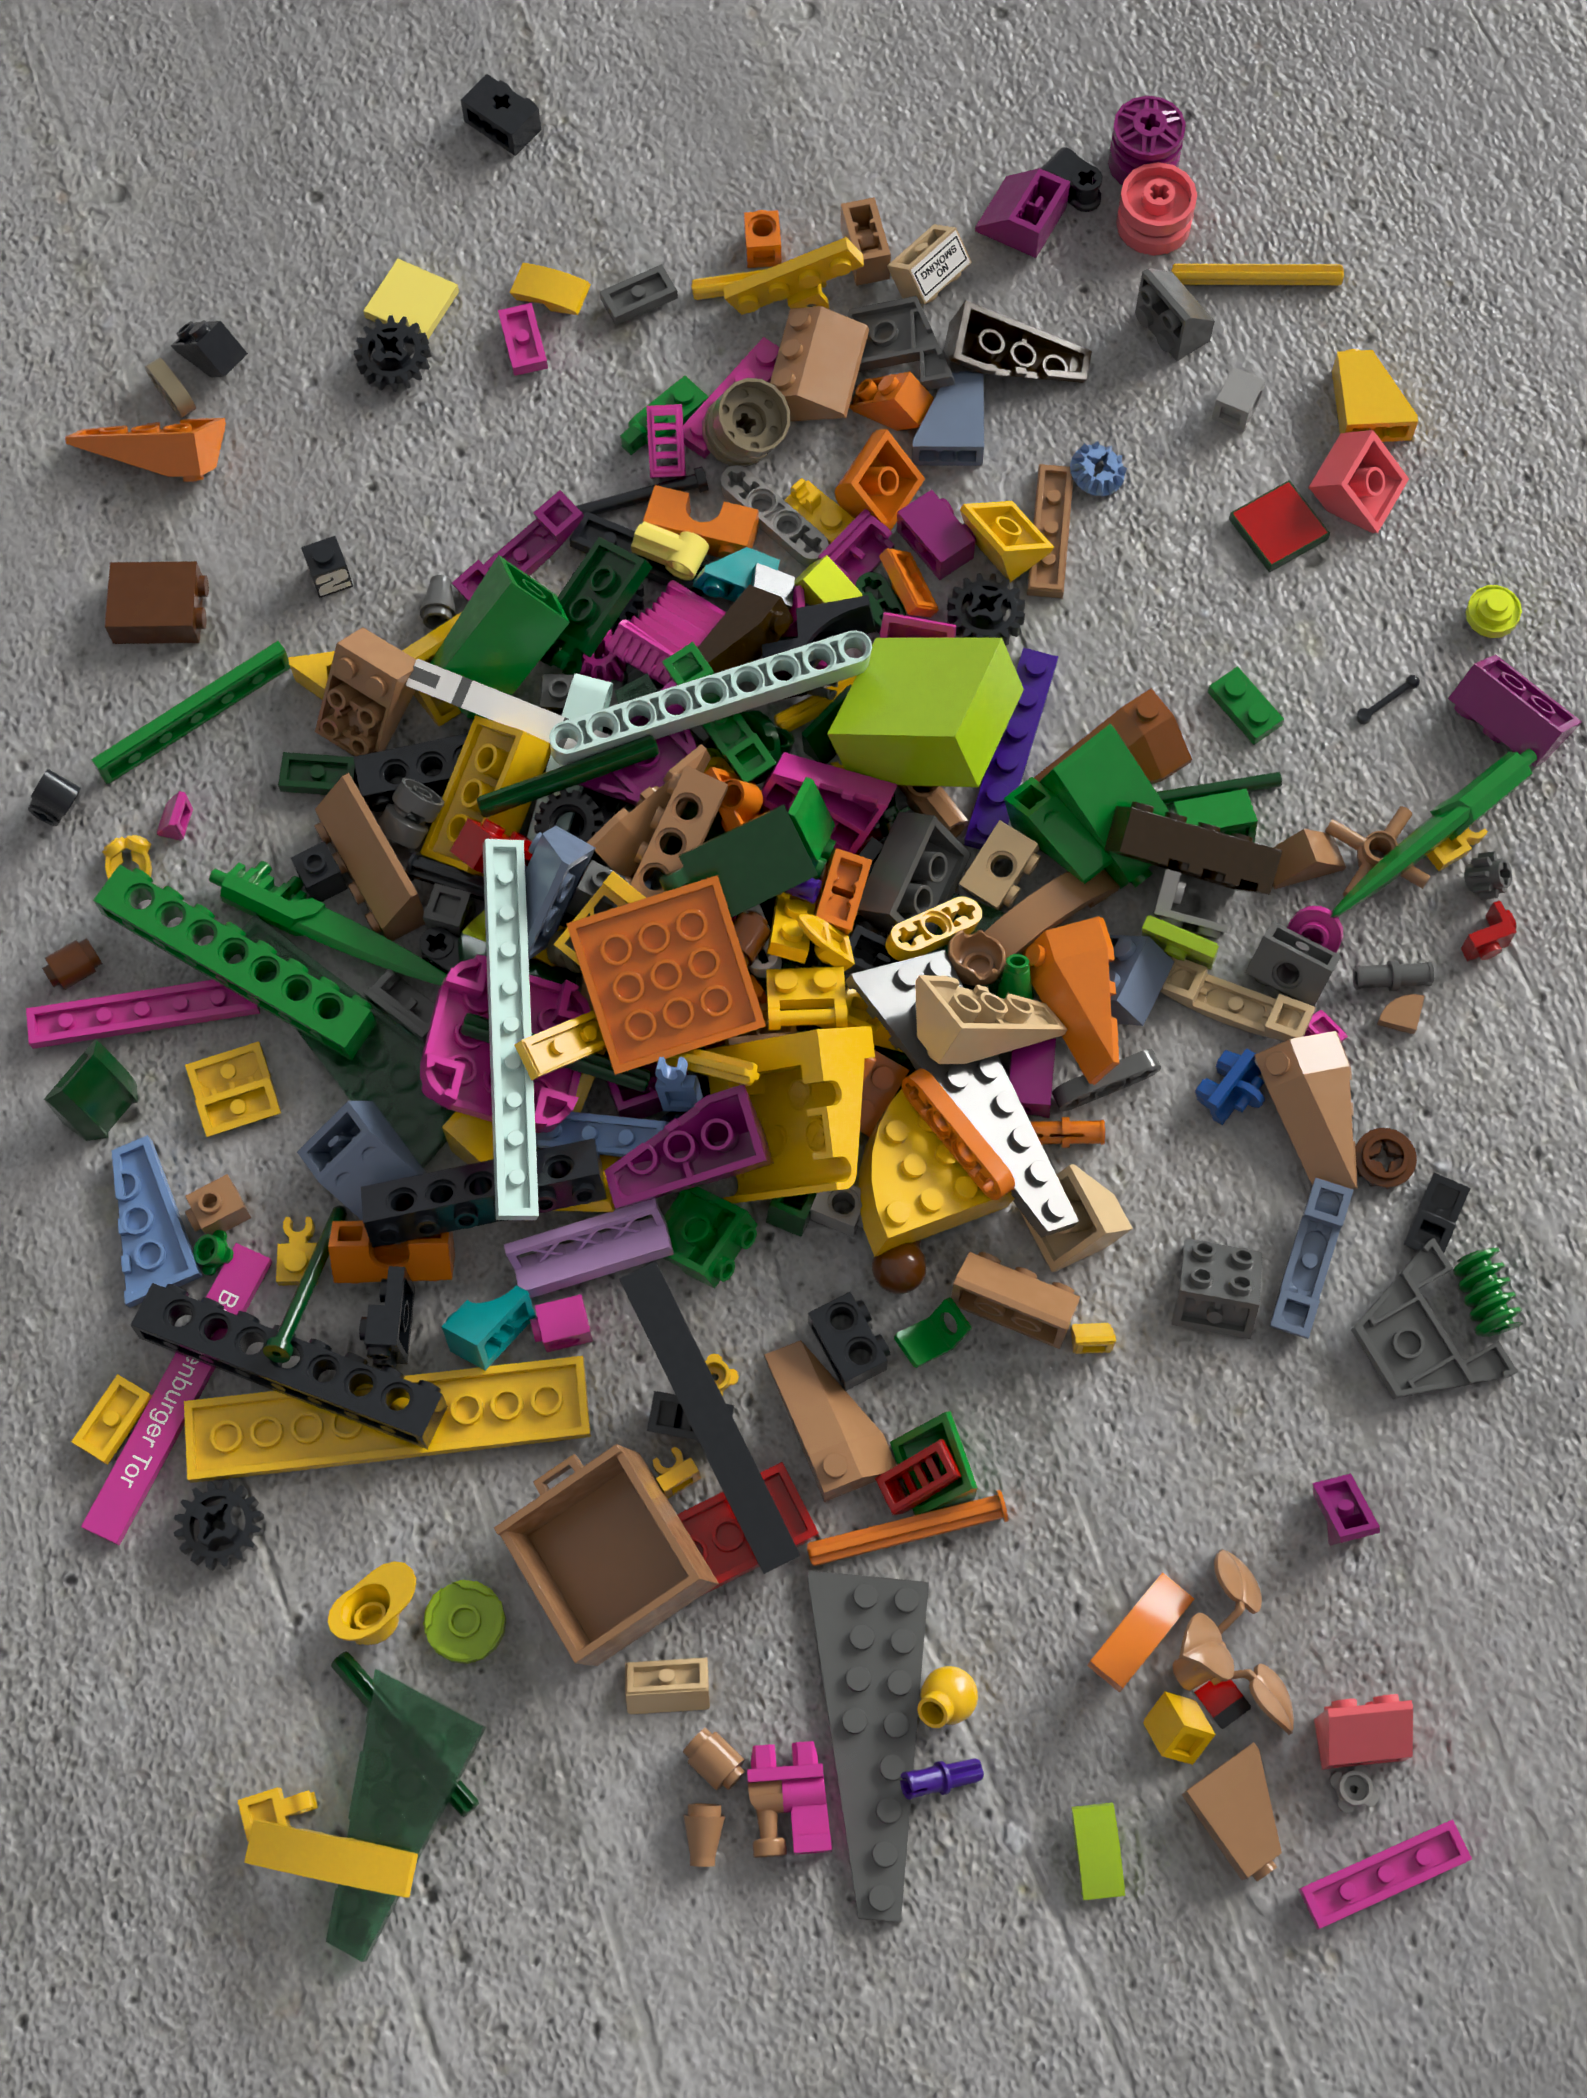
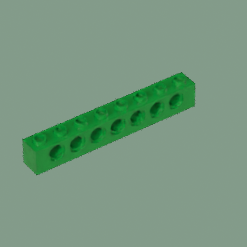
M119 864L94 898V903L105 917L351 1061L377 1024L371 1011L372 1006L357 995H352L351 998L339 992L340 987L324 976H321L319 980L308 974L309 970L299 961L293 958L285 961L276 955L277 951L268 943L262 940L254 943L245 937L246 933L237 925L231 922L223 925L214 919L215 915L206 907L198 903L192 907L183 901L184 897L175 889L169 886L161 889L152 883L153 879L148 874L138 868H134L131 871ZM151 900V903L146 908L136 909L142 901ZM182 918L179 925L167 927L171 920ZM214 936L209 944L204 946L198 945L203 937ZM245 954L241 962L236 964L229 963L234 955ZM268 972L277 973L273 980L260 982L264 974ZM300 990L308 991L304 999L299 1001L291 1000L296 992ZM333 1008L340 1009L339 1014L335 1018L323 1019L324 1014L328 1010Z

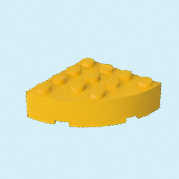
M902 1089L893 1098L876 1123L865 1146L859 1170V1188H861L862 1203L860 1212L863 1229L874 1257L901 1244L916 1242L1007 1208L1015 1199L1011 1191L998 1200L988 1198L910 1104Z

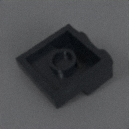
M389 1266L387 1279H381L379 1291L380 1302L385 1303V1305L368 1304L367 1317L362 1316L360 1320V1341H365L366 1356L373 1359L372 1366L378 1369H382L383 1366L396 1369L397 1364L408 1365L415 1286L405 1267Z

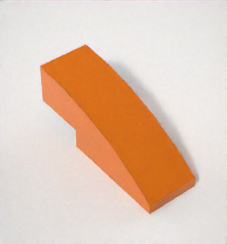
M1162 1572L1087 1666L1120 1693L1195 1598Z

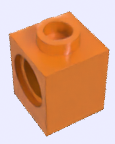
M778 210L744 212L747 268L773 267L781 264V236Z

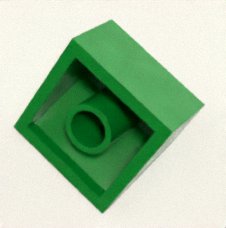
M806 777L788 814L818 873L817 876L813 877V879L817 880L820 879L836 844L835 840L830 839L835 823L814 780Z

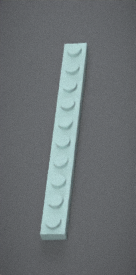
M485 839L483 843L496 1220H536L539 1216L534 1083L533 1080L531 1081L514 1046L517 1042L532 1036L524 840Z

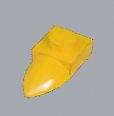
M801 914L797 916L800 928L815 944L814 951L823 963L831 964L834 967L844 966V972L855 964L848 935L815 915Z

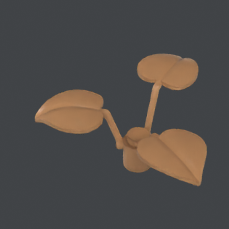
M1222 1548L1214 1559L1215 1574L1224 1592L1235 1601V1609L1218 1627L1203 1613H1197L1192 1616L1184 1632L1180 1658L1173 1662V1672L1180 1685L1188 1691L1197 1688L1209 1680L1214 1685H1217L1222 1681L1232 1679H1248L1250 1681V1693L1255 1702L1269 1718L1290 1735L1293 1733L1294 1727L1293 1707L1290 1695L1283 1681L1271 1668L1264 1664L1256 1665L1254 1671L1251 1669L1234 1671L1233 1658L1226 1648V1644L1222 1641L1221 1634L1244 1612L1245 1608L1252 1614L1260 1611L1262 1605L1260 1588L1254 1575L1239 1558Z

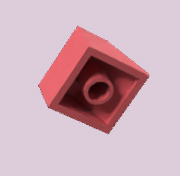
M1374 430L1340 433L1309 485V489L1327 512L1370 533H1378L1409 478Z

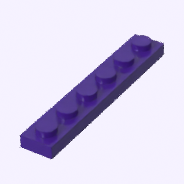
M1023 647L1016 672L1024 690L984 774L964 839L965 846L981 850L999 820L1009 825L1010 819L1004 798L1022 783L1057 667L1058 656Z

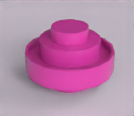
M1308 906L1300 909L1292 916L1287 927L1335 953L1338 951L1343 940V926L1339 917L1330 918L1332 911L1322 906Z

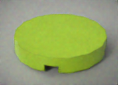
M459 1580L452 1582V1584L441 1588L433 1594L425 1608L423 1626L428 1642L438 1655L454 1663L470 1664L483 1660L497 1649L505 1633L506 1615L502 1602L491 1588L478 1581Z

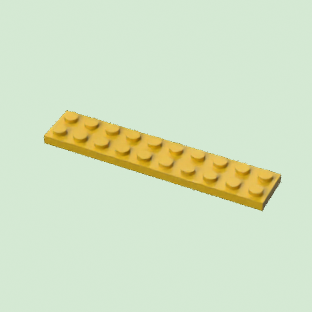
M583 1356L495 1365L489 1366L486 1371L477 1367L405 1376L404 1379L418 1384L419 1380H424L441 1389L440 1393L443 1394L448 1406L428 1450L277 1391L184 1401L187 1480L190 1483L591 1437ZM362 1384L358 1386L354 1395H367L372 1390L373 1385ZM398 1398L391 1404L390 1409L395 1411L402 1410L408 1405L410 1399Z

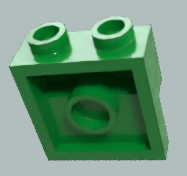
M698 1186L683 1190L664 1215L674 1254L663 1259L679 1266L685 1274L715 1289L720 1281L725 1282L733 1275L735 1270L734 1260L741 1249H748L755 1242L757 1236L755 1228L758 1224L747 1210Z

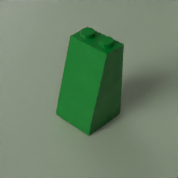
M498 555L430 664L512 696L570 622L556 594ZM458 707L465 716L474 720L475 715L483 717Z
M1111 723L1039 781L1058 796L1103 849L1106 845L1116 806L1131 807V803L1134 801L1153 806V813L1164 816L1165 812H1169ZM1106 851L1111 856L1113 862L1105 870L1120 886V889L1130 882L1136 888L1153 874L1149 869L1152 866L1151 864Z

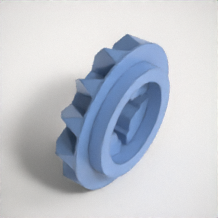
M1098 441L1092 445L1084 443L1074 453L1070 462V472L1074 482L1083 491L1095 496H1107L1116 492L1124 482L1127 468L1122 464V455L1117 456L1112 451V445L1104 447ZM1098 461H1103V471L1094 477L1095 465Z

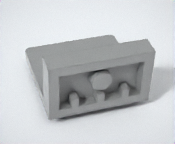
M1169 869L1164 870L1153 910L1154 914L1160 915V920L1182 928L1183 921L1197 925L1196 933L1218 939L1220 932L1229 933L1231 927L1229 925L1172 911L1173 903H1181L1186 882L1179 881L1180 872Z

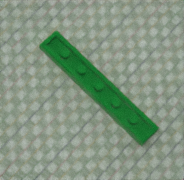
M276 641L91 759L106 785L112 783L290 669L284 647L279 641Z

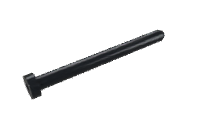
M700 466L693 468L694 474L576 505V507L583 514L587 511L594 515H599L650 501L655 485L682 492L698 488L701 493L709 491L704 469Z

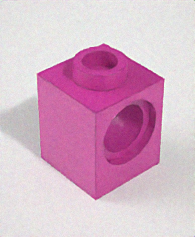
M581 1294L535 1305L537 1318L530 1320L535 1342L543 1341L547 1353L593 1342Z

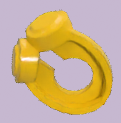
M128 835L126 838H115L104 846L102 853L106 857L105 870L108 879L119 864L124 863L122 852L126 848L131 850L132 861L136 862L140 870L151 877L152 864L148 854L151 843L144 837Z

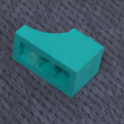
M516 1285L505 1295L491 1301L472 1303L466 1300L456 1312H453L447 1318L441 1328L451 1353L486 1371L531 1323L530 1320L534 1319L536 1315L529 1292Z

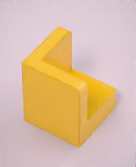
M1164 1691L1143 1721L1162 1757L1191 1765L1196 1762L1216 1735L1195 1700Z

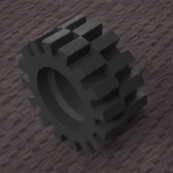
M564 789L559 790L560 795L555 796L552 793L547 796L550 800L546 804L542 801L539 805L540 812L535 813L534 820L536 825H534V831L536 834L539 832L544 833L556 826L558 819L563 814L569 812L582 816L584 829L577 838L586 843L605 825L602 812L587 794L582 795L578 790H572V793H568Z

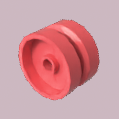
M1157 162L1144 164L1134 169L1123 182L1116 220L1119 236L1127 246L1139 253L1155 256L1169 254L1183 245L1190 234L1197 200L1195 183L1189 175L1174 165Z

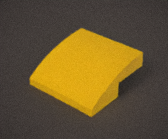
M259 1041L185 1065L206 1137L281 1114L270 1071Z

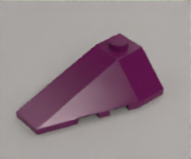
M738 1085L705 1096L682 1116L665 1125L663 1130L648 1141L641 1143L604 1170L615 1209L774 1164L763 1126L745 1085Z

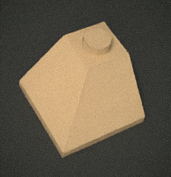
M1075 1164L1067 1166L1056 1175L1080 1222L1073 1228L1041 1238L1021 1213L1051 1272H1056L1107 1248L1133 1229L1115 1195Z

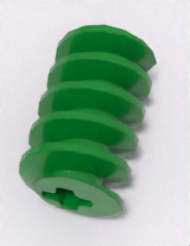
M1498 1247L1469 1253L1458 1259L1457 1262L1459 1264L1453 1269L1456 1277L1464 1278L1458 1284L1459 1289L1462 1292H1470L1465 1296L1464 1303L1468 1307H1476L1470 1312L1469 1317L1472 1321L1481 1322L1474 1329L1475 1334L1481 1337L1498 1335L1523 1324V1322H1514L1512 1319L1522 1311L1521 1307H1508L1507 1305L1509 1301L1516 1297V1293L1503 1292L1501 1289L1511 1282L1510 1278L1497 1277L1496 1275L1497 1272L1506 1267L1504 1262L1491 1261V1258L1500 1252Z

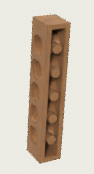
M687 765L682 774L675 771L666 790V793L672 796L666 809L658 807L650 825L651 828L655 829L650 843L643 841L634 859V862L639 864V867L634 877L626 876L625 881L646 898L665 892L663 887L658 890L647 888L644 884L646 874L657 870L665 875L683 866L679 855L704 842L728 790V784ZM684 801L693 802L699 810L696 817L691 820L681 819L676 813L680 803ZM675 836L681 840L682 848L677 854L668 855L661 850L660 843L665 837Z

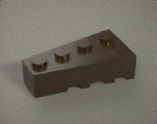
M1132 801L1131 807L1116 806L1104 848L1105 851L1180 872L1181 874L1236 891L1270 895L1282 850L1252 842L1253 838L1232 832L1231 835L1220 833V828L1214 825L1198 822V826L1186 823L1187 817L1175 813L1165 812L1164 816L1154 814V807Z

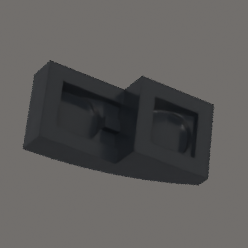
M1433 1172L1411 1223L1404 1245L1420 1251L1428 1241L1435 1238L1444 1253L1471 1188Z

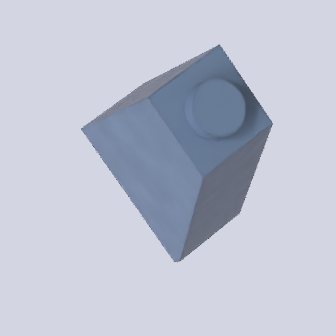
M970 371L952 373L955 385L940 387L913 439L912 462L914 465H983L984 390L982 373H972Z

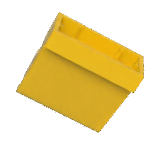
M871 1026L816 1029L705 1050L753 1062L758 1066L759 1079L757 1081L754 1080L751 1086L745 1085V1088L763 1126L774 1164L737 1175L738 1190L736 1194L730 1197H723V1199L731 1203H741L850 1188L854 1184L857 1176L865 1059L875 1058ZM708 1076L710 1095L742 1085Z

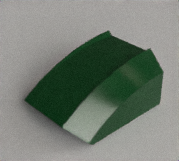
M95 1039L44 1100L59 1120L85 1141L108 1138L110 1129L132 1103H138L137 1084L123 1065Z

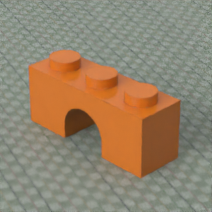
M657 485L654 486L643 522L645 521L678 535L683 531L695 533L708 543L709 550L706 555L719 557L720 559L746 547L753 549L759 530L758 509L724 501L721 511L715 519L708 522H698L690 517L689 493Z
M333 1221L328 1249L334 1283L358 1284L363 1282H381L382 1278L387 1279L389 1266L405 1267L412 1281L452 1280L455 1262L453 1231L431 1237L408 1240L401 1244L373 1248L363 1221Z

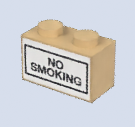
M934 224L889 263L887 267L902 299L917 296L920 304H927L935 300L938 293L947 284L957 280L961 276V272L972 262L956 227Z

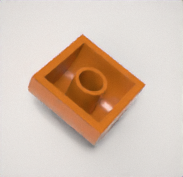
M879 429L872 433L835 488L834 493L840 507L853 518H856L864 509H867L871 512L872 516L891 531L897 522V512L910 503L925 478L888 429Z

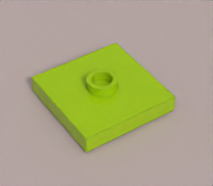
M1151 915L1146 917L1142 927L1141 936H1149L1168 956L1181 961L1186 959L1205 966L1207 969H1212L1218 953V943Z

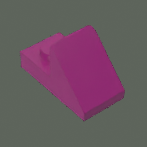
M1351 1473L1312 1483L1313 1496L1327 1521L1328 1543L1330 1546L1380 1533V1526Z

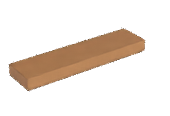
M1039 464L1033 524L1054 548L1049 555L1029 569L1027 595L1063 599L1073 478L1070 467Z

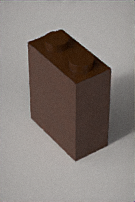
M197 561L110 562L105 628L112 643H200L201 629H206L207 624L206 610L202 607L203 597H208L209 594L207 575H202Z

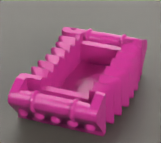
M672 580L668 583L666 592H662L660 597L657 598V602L653 603L652 609L646 608L645 613L640 612L639 618L632 616L631 622L622 620L618 624L615 633L607 645V651L619 657L622 662H627L648 675L649 679H654L666 686L671 681V678L664 668L662 661L691 642H694L698 648L726 612Z

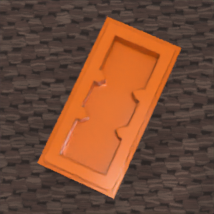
M885 549L879 555V558L892 582V589L900 598L907 614L931 618L939 609L911 552Z

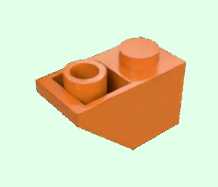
M909 371L863 380L857 386L853 404H850L849 408L855 413L900 431L920 427L934 397Z

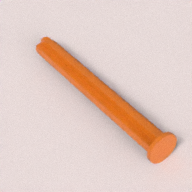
M996 1490V1495L812 1541L807 1544V1552L811 1564L817 1566L998 1519L1008 1522V1513L1001 1490Z

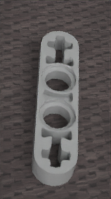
M735 465L724 470L721 475V490L723 496L730 503L753 508L752 504L759 499L769 501L772 507L766 512H759V528L805 567L818 560V556L829 546L828 539L824 534L747 468ZM733 480L738 483L742 480L743 489L739 485L731 487L730 481ZM784 521H791L796 524L797 529L791 534H783L777 527ZM806 544L810 548L819 546V553L815 551L806 553Z

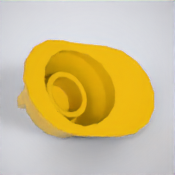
M393 1561L382 1564L371 1571L334 1602L329 1610L327 1621L330 1631L337 1638L355 1641L358 1645H376L387 1640L398 1626L399 1613L410 1603L415 1592L416 1576L413 1569L403 1562Z

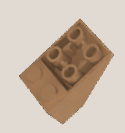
M363 627L336 644L315 732L353 756L384 751L415 693V689L408 687L406 682L414 670L413 666L416 659Z

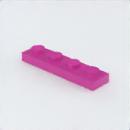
M765 337L758 342L683 425L684 445L704 459L710 454L702 436V421L707 409L734 382L745 378H756L770 383L780 347Z
M1452 1819L1298 1890L1318 1930L1472 1860Z

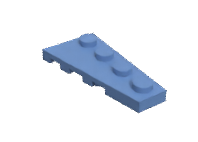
M148 1135L111 1150L115 1197L118 1200L119 1207L118 1231L121 1235L123 1252L121 1265L122 1272L125 1274L126 1291H124L125 1305L129 1308L143 1302L152 1283L165 1288L167 1284L180 1287L203 1277L199 1265L194 1259L192 1246L155 1146Z

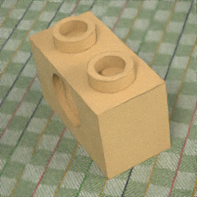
M999 820L959 885L962 889L1000 912L1004 905L1010 907L1021 890L1017 884L1024 873L1030 876L1041 859V856L1037 854L1040 847L1038 843ZM1000 859H1008L1013 863V870L1007 877L1000 878L993 874V866Z

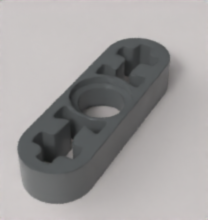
M1152 1049L1143 1050L1119 1060V1064L1095 1085L1089 1084L1086 1077L1081 1075L1056 1087L1052 1091V1095L1060 1111H1069L1143 1081L1159 1072L1161 1065Z

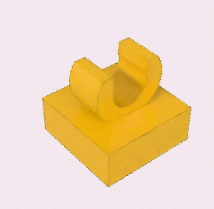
M677 1447L671 1448L673 1457L676 1459L672 1467H663L657 1457L653 1459L654 1469L660 1475L656 1478L657 1483L667 1499L701 1479L700 1472L692 1458L690 1457L684 1461L682 1452Z

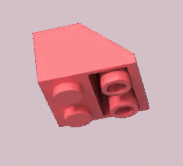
M1398 1694L1373 1697V1701L1357 1706L1356 1699L1332 1701L1331 1706L1324 1707V1712L1314 1719L1322 1770L1402 1762L1413 1756L1412 1700L1399 1701Z

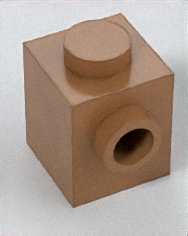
M228 1174L185 1196L191 1207L185 1211V1214L195 1232L200 1229L205 1234L211 1235L216 1230L226 1232L251 1219L237 1188Z

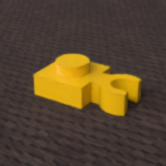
M1468 828L1451 841L1448 838L1426 856L1436 869L1441 871L1465 857L1472 849L1470 845L1478 844L1488 831L1484 828L1480 832H1473Z
M285 1217L283 1230L289 1238V1243L277 1244L276 1283L278 1286L299 1285L317 1243H308L314 1235L315 1224L311 1217H306L305 1228L300 1232L293 1231L292 1219Z

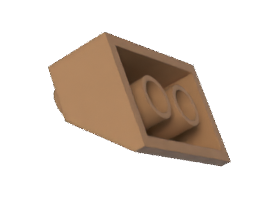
M822 306L790 309L770 384L774 385L787 401L790 409V422L847 417L869 333V328L866 324Z
M969 1252L953 1283L951 1298L958 1308L1060 1349L1076 1312L1080 1296L1075 1295L1074 1290L1065 1284L1053 1282L1050 1285L1038 1280V1276L1028 1269L1016 1267L1013 1270L1001 1265V1261L991 1254L979 1252L976 1255Z

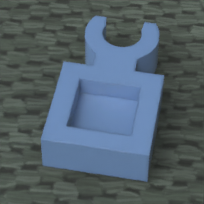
M659 1057L655 1071L657 1076L655 1088L663 1111L687 1112L695 1106V1103L703 1098L697 1076L686 1075L688 1062L684 1057H679L677 1067L667 1065L664 1057Z

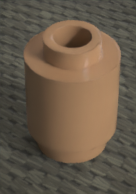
M706 1727L683 1750V1753L689 1758L687 1763L716 1791L722 1786L727 1790L731 1789L745 1773L740 1767L745 1759L717 1732L712 1734Z

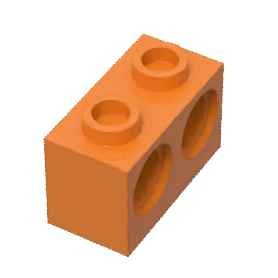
M836 848L827 862L821 890L815 903L814 915L849 935L854 925L872 860Z

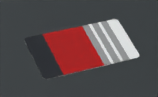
M1209 1680L1193 1689V1692L1221 1729H1224L1251 1709V1705L1232 1680L1222 1681L1217 1685H1214Z

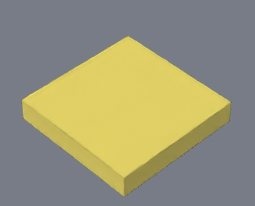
M397 259L363 312L365 318L374 322L378 318L382 324L387 323L389 315H393L395 323H399L403 316L407 317L409 325L418 323L421 332H425L429 339L459 293L458 284L401 259Z

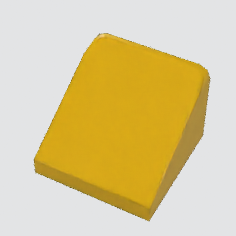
M1110 1323L1073 1324L1071 1327L1073 1353H1110L1116 1343V1335Z

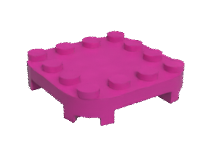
M476 955L475 958L462 961L454 968H451L438 990L420 1062V1078L422 1081V1092L427 1098L433 1099L436 1103L449 1110L492 1122L490 1043L465 1036L461 1033V1026L467 1013L489 1018L487 956ZM529 975L531 1032L537 1034L591 1012L587 1000L578 991L580 986L568 980H565L563 984ZM562 1067L533 1080L535 1133L553 1131L573 1111L579 1098L576 1097L581 1072Z

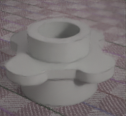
M1358 1765L1353 1771L1348 1773L1335 1772L1332 1774L1330 1785L1336 1789L1339 1798L1337 1806L1340 1811L1351 1813L1355 1807L1362 1805L1372 1807L1377 1803L1378 1794L1373 1790V1784L1369 1778L1370 1771L1367 1767ZM1352 1785L1358 1788L1357 1793L1350 1791Z

